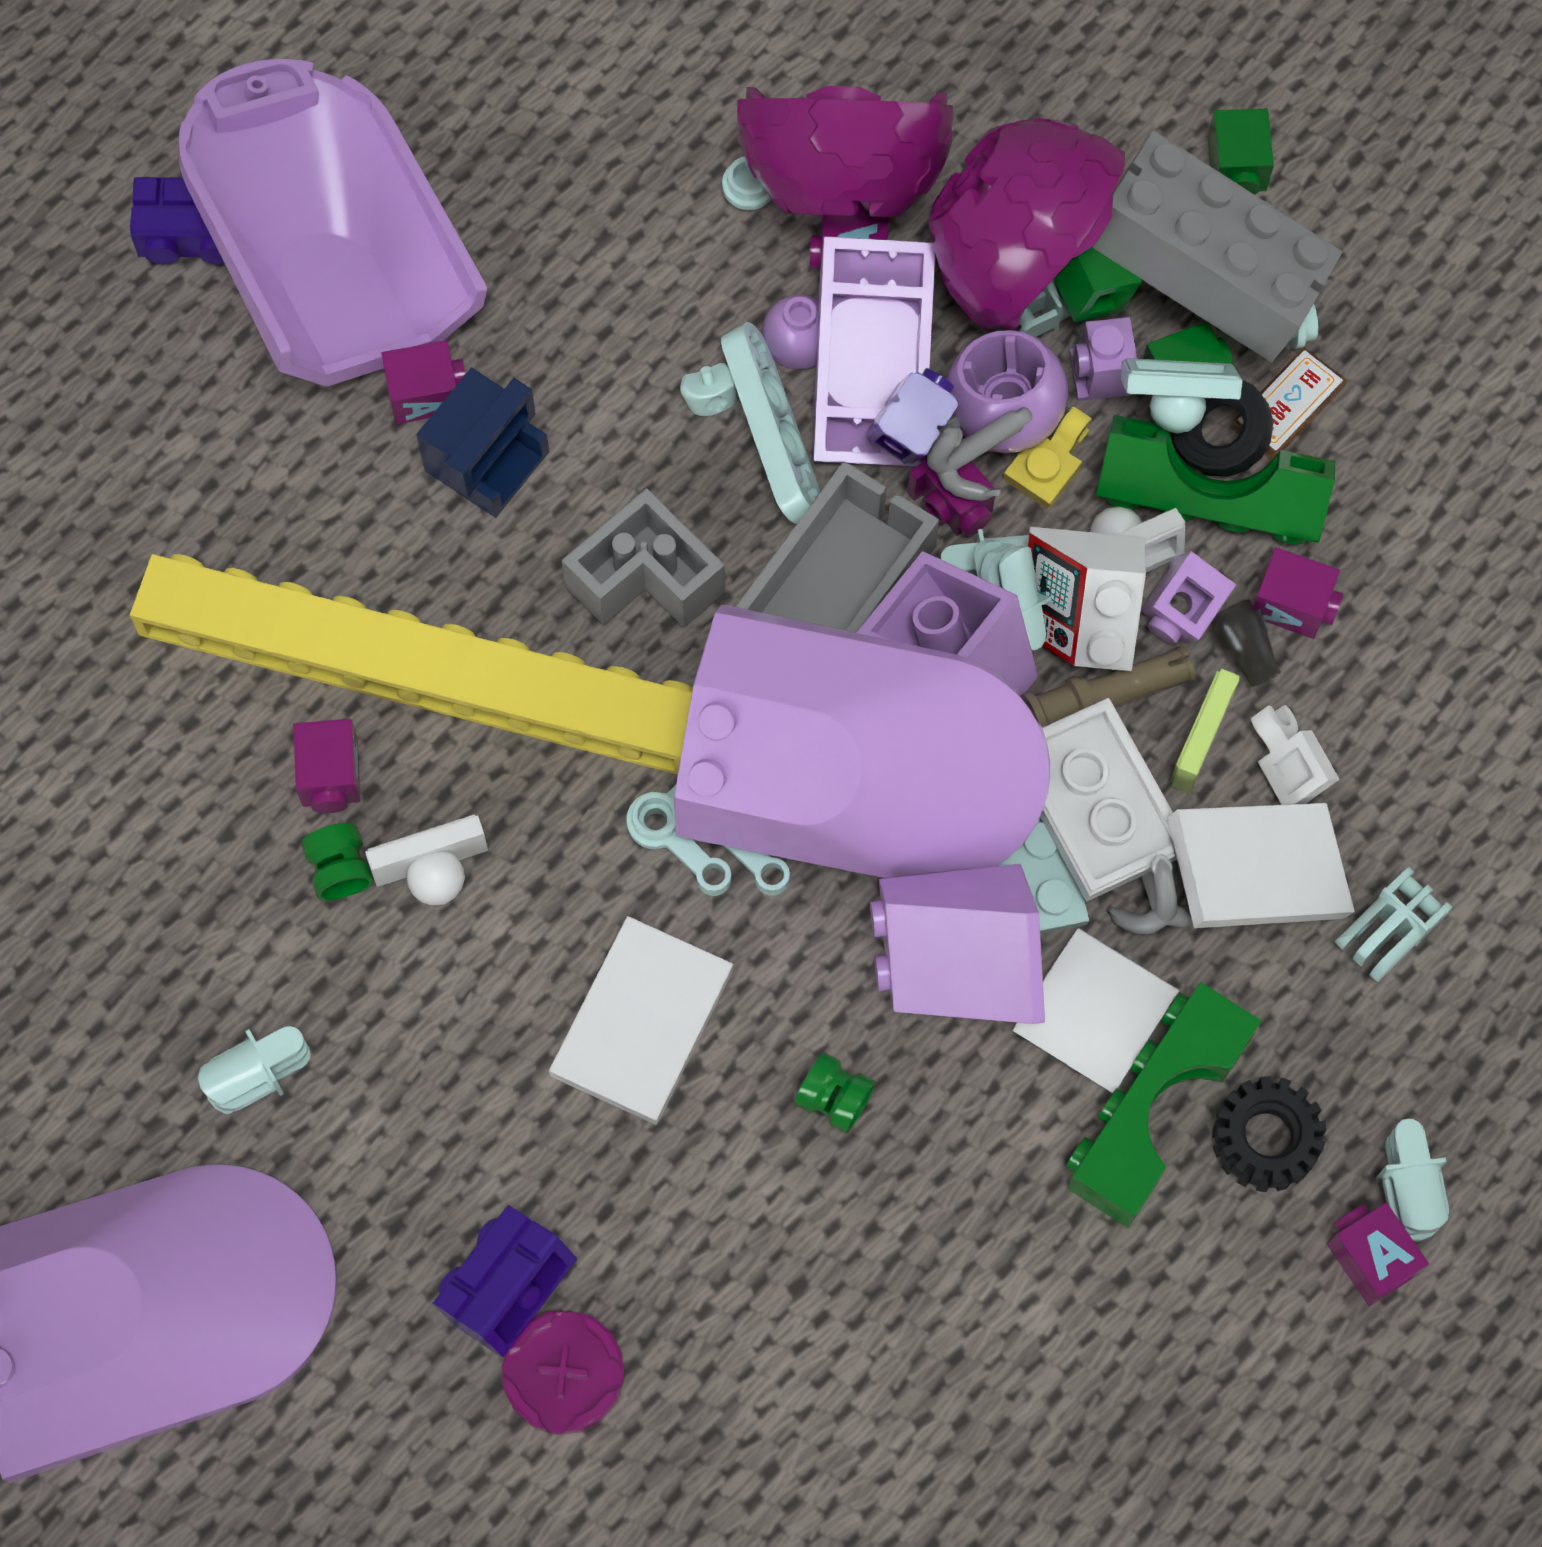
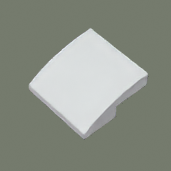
M1078 928L1043 980L1045 1022L1035 1024L1017 1022L1012 1031L1113 1093L1123 1083L1133 1062L1156 1031L1180 990Z

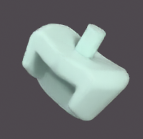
M718 363L712 367L704 366L700 372L686 374L681 380V394L690 410L699 416H712L724 412L735 404L738 397L731 372L725 363Z

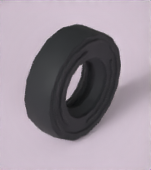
M1242 380L1240 399L1205 398L1206 410L1201 422L1188 432L1172 433L1176 449L1187 463L1207 475L1229 477L1247 471L1263 457L1271 443L1274 422L1269 403L1253 384ZM1221 406H1231L1237 409L1243 419L1242 431L1238 438L1224 446H1214L1206 442L1202 434V424L1206 415L1213 409Z

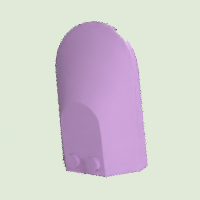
M269 59L250 62L221 73L209 81L195 95L194 104L188 111L184 122H181L178 156L182 177L278 371L327 387L384 369L381 352L444 341L484 306L487 287L386 107L370 90L355 79L345 75L341 80L332 75L313 70V62L294 59Z
M721 605L714 614L692 691L674 795L676 836L882 878L998 866L1015 853L1026 841L1043 811L1050 782V757L1046 737L1040 721H1036L1029 707L1018 695V690L998 672L975 660L929 648L729 605Z
M203 1165L172 1172L0 1226V1474L2 1479L12 1483L249 1403L269 1394L290 1380L311 1358V1354L320 1342L328 1322L331 1320L336 1299L337 1273L332 1246L325 1229L310 1206L287 1185L262 1172L233 1165Z

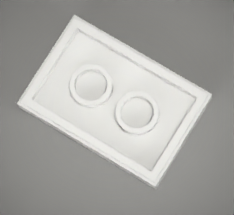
M1109 698L1042 728L1049 749L1050 782L1040 818L1086 902L1151 872V864L1157 854L1165 855L1170 862L1177 860L1167 818L1173 812Z
M1327 803L1177 809L1167 817L1194 928L1336 920L1346 918L1355 912Z
M627 916L549 1069V1075L657 1125L734 970V964Z

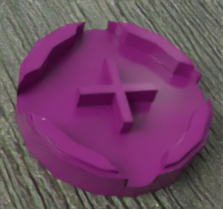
M547 1311L533 1318L504 1356L505 1359L502 1365L503 1389L515 1413L533 1428L555 1435L580 1433L601 1422L616 1405L624 1383L623 1355L613 1334L593 1316L580 1312Z

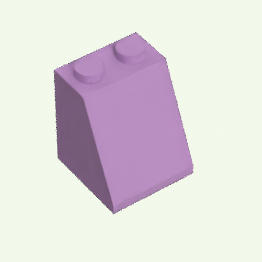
M924 551L920 553L856 632L970 658L998 672L1018 690L1019 696L1026 693L1038 678L1018 596Z
M1021 864L879 879L881 901L870 902V913L874 937L884 938L885 955L874 956L878 991H889L894 1012L1031 1024L1045 1022L1039 911Z

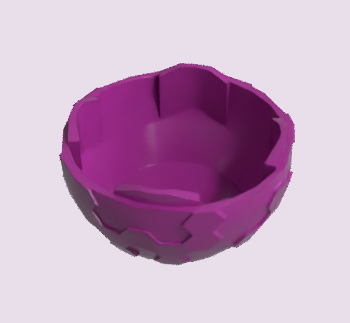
M826 86L806 94V98H766L757 88L746 87V99L737 100V127L742 151L753 177L760 181L771 200L785 214L901 217L923 194L928 193L943 169L954 137V132H952L954 120L953 105H947V92H938L930 99V103L881 101V96L861 87Z
M1034 118L991 128L967 154L965 158L967 166L961 174L956 172L951 175L931 207L932 243H934L938 266L942 272L941 277L949 293L964 312L986 331L996 327L1004 331L1018 327L1026 307L1038 297L1068 264L1071 258H1075L1095 245L1112 218L1113 197L1111 195L1125 167V152L1115 147L1104 137L1085 132L1073 123L1054 119Z

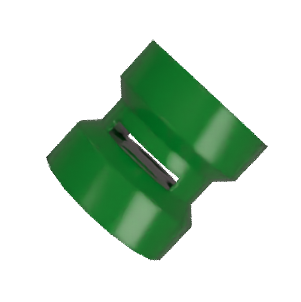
M338 823L325 826L311 832L302 839L301 845L305 858L314 865L316 871L312 882L316 896L320 900L333 901L367 890L373 884L374 879L370 866L360 857L359 851L363 843L359 829L355 824Z
M823 1052L803 1081L794 1104L809 1113L820 1111L829 1117L830 1124L833 1127L847 1134L869 1101L876 1081L862 1073L854 1075L842 1069L840 1060Z

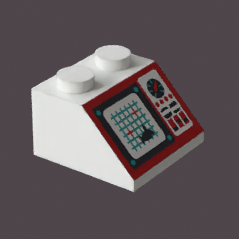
M1030 527L1027 546L1031 548L1038 594L1050 596L1052 601L1042 605L1046 629V638L1042 646L1073 666L1132 671L1146 577L1145 537Z

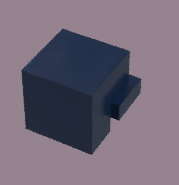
M471 367L416 434L425 472L497 518L549 453L547 434L529 423L536 415L532 389L516 378H513L504 389Z

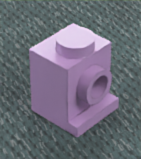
M1130 317L1086 322L1082 343L1074 344V348L1069 350L1077 401L1131 396L1132 394L1126 393L1120 380L1122 360H1125V358L1137 359Z
M1192 551L1173 558L1168 565L1170 568L1141 608V611L1151 618L1147 628L1155 636L1171 645H1175L1179 639L1185 643L1199 640L1236 586L1234 582ZM1175 594L1182 596L1187 603V609L1184 614L1171 606V600Z

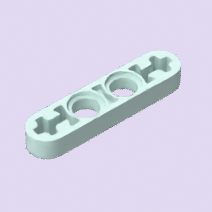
M745 322L721 337L722 349L775 500L788 520L797 524L821 491L771 351L761 332L752 323Z

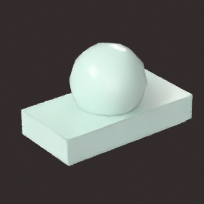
M1134 358L1122 360L1120 380L1126 393L1153 395L1150 402L1151 416L1159 427L1168 432L1179 434L1188 432L1201 422L1206 410L1205 398L1240 399L1242 379L1232 364Z

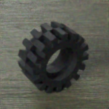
M1271 1076L1260 1077L1258 1082L1254 1084L1251 1083V1080L1242 1083L1236 1092L1232 1091L1227 1096L1216 1116V1121L1212 1128V1138H1215V1145L1213 1147L1216 1158L1221 1157L1224 1162L1221 1168L1227 1175L1231 1172L1239 1178L1236 1183L1245 1188L1249 1183L1257 1186L1256 1191L1267 1192L1269 1188H1276L1277 1192L1285 1190L1290 1184L1294 1182L1297 1184L1303 1180L1323 1152L1326 1141H1323L1322 1137L1326 1132L1325 1120L1319 1121L1318 1118L1322 1110L1317 1101L1313 1104L1307 1101L1306 1098L1309 1092L1302 1086L1298 1091L1289 1087L1291 1080L1281 1077L1278 1083H1271ZM1264 1113L1280 1117L1287 1124L1291 1133L1289 1148L1277 1156H1265L1256 1152L1249 1145L1246 1138V1125L1251 1118Z

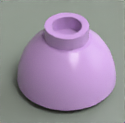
M803 294L787 296L775 303L768 311L763 321L761 334L771 351L774 361L793 369H807L816 366L818 341L817 298Z

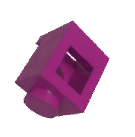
M927 459L909 471L908 495L913 501L923 495L922 503L926 512L939 519V526L947 523L957 536L964 533L966 537H970L978 533V529H983L991 520L995 496L984 501H976L953 495L943 488L937 473L928 466ZM972 461L957 469L958 474L962 478L994 488Z

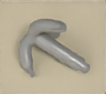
M1026 407L1016 411L1011 410L961 440L963 432L960 429L958 417L951 416L946 425L938 430L940 434L927 453V464L937 473L943 488L957 497L984 501L994 496H1001L1000 488H989L980 483L966 480L958 474L957 469L1020 432L1023 426L1032 420V413Z
M1157 854L1153 858L1151 872L1142 876L1152 908L1151 911L1147 914H1136L1127 910L1116 909L1111 905L1106 909L1117 926L1136 934H1152L1166 925L1183 928L1193 924L1188 902L1182 907L1177 905L1172 863L1163 854Z

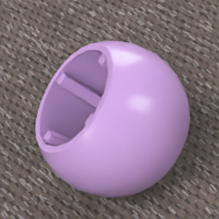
M1011 330L996 331L973 340L961 350L953 362L947 380L954 385L951 394L957 397L956 400L959 404L952 416L958 417L960 429L965 437L970 436L1011 410L1016 411L1026 407L1031 411L1032 420L1025 424L1020 432L989 450L992 452H1020L1042 443L1053 433L1064 416L1067 406L1068 380L1060 359L1046 343L1024 332Z

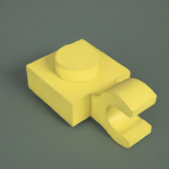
M1073 406L1061 421L1052 439L1046 438L1042 443L1021 451L1004 472L1003 480L1047 510H1050L1081 470L1082 461L1072 454L1090 433V429L1087 427L1092 418Z

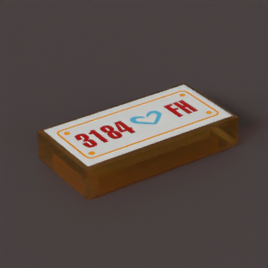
M1305 347L1260 392L1269 403L1274 422L1271 443L1264 453L1270 460L1274 458L1279 450H1286L1344 389L1347 382L1345 378ZM1241 413L1233 420L1231 429L1238 435L1242 431L1243 426Z

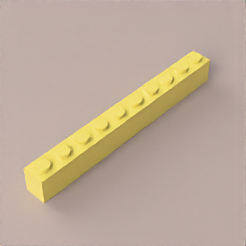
M173 554L171 558L151 555L130 612L131 620L138 635L673 774L678 775L693 688L678 681L668 680L658 684L640 679L637 673L627 668L618 666L608 667L607 670L585 665L582 659L572 654L555 652L552 656L530 651L527 645L514 639L500 638L497 642L478 638L475 637L472 631L459 625L444 624L442 628L421 623L416 616L404 611L390 610L385 614L366 609L364 604L350 597L335 596L333 600L314 596L308 589L295 583L281 582L279 586L260 582L252 574L240 569L227 568L224 572L205 568L196 559L181 554Z

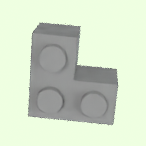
M647 488L562 559L565 587L602 625H605L646 590L684 628L725 593V565Z

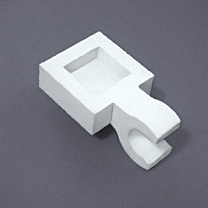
M1286 705L1274 711L1272 706H1267L1251 718L1256 732L1270 751L1258 763L1281 805L1306 804L1340 780L1313 731H1299L1297 733V721Z

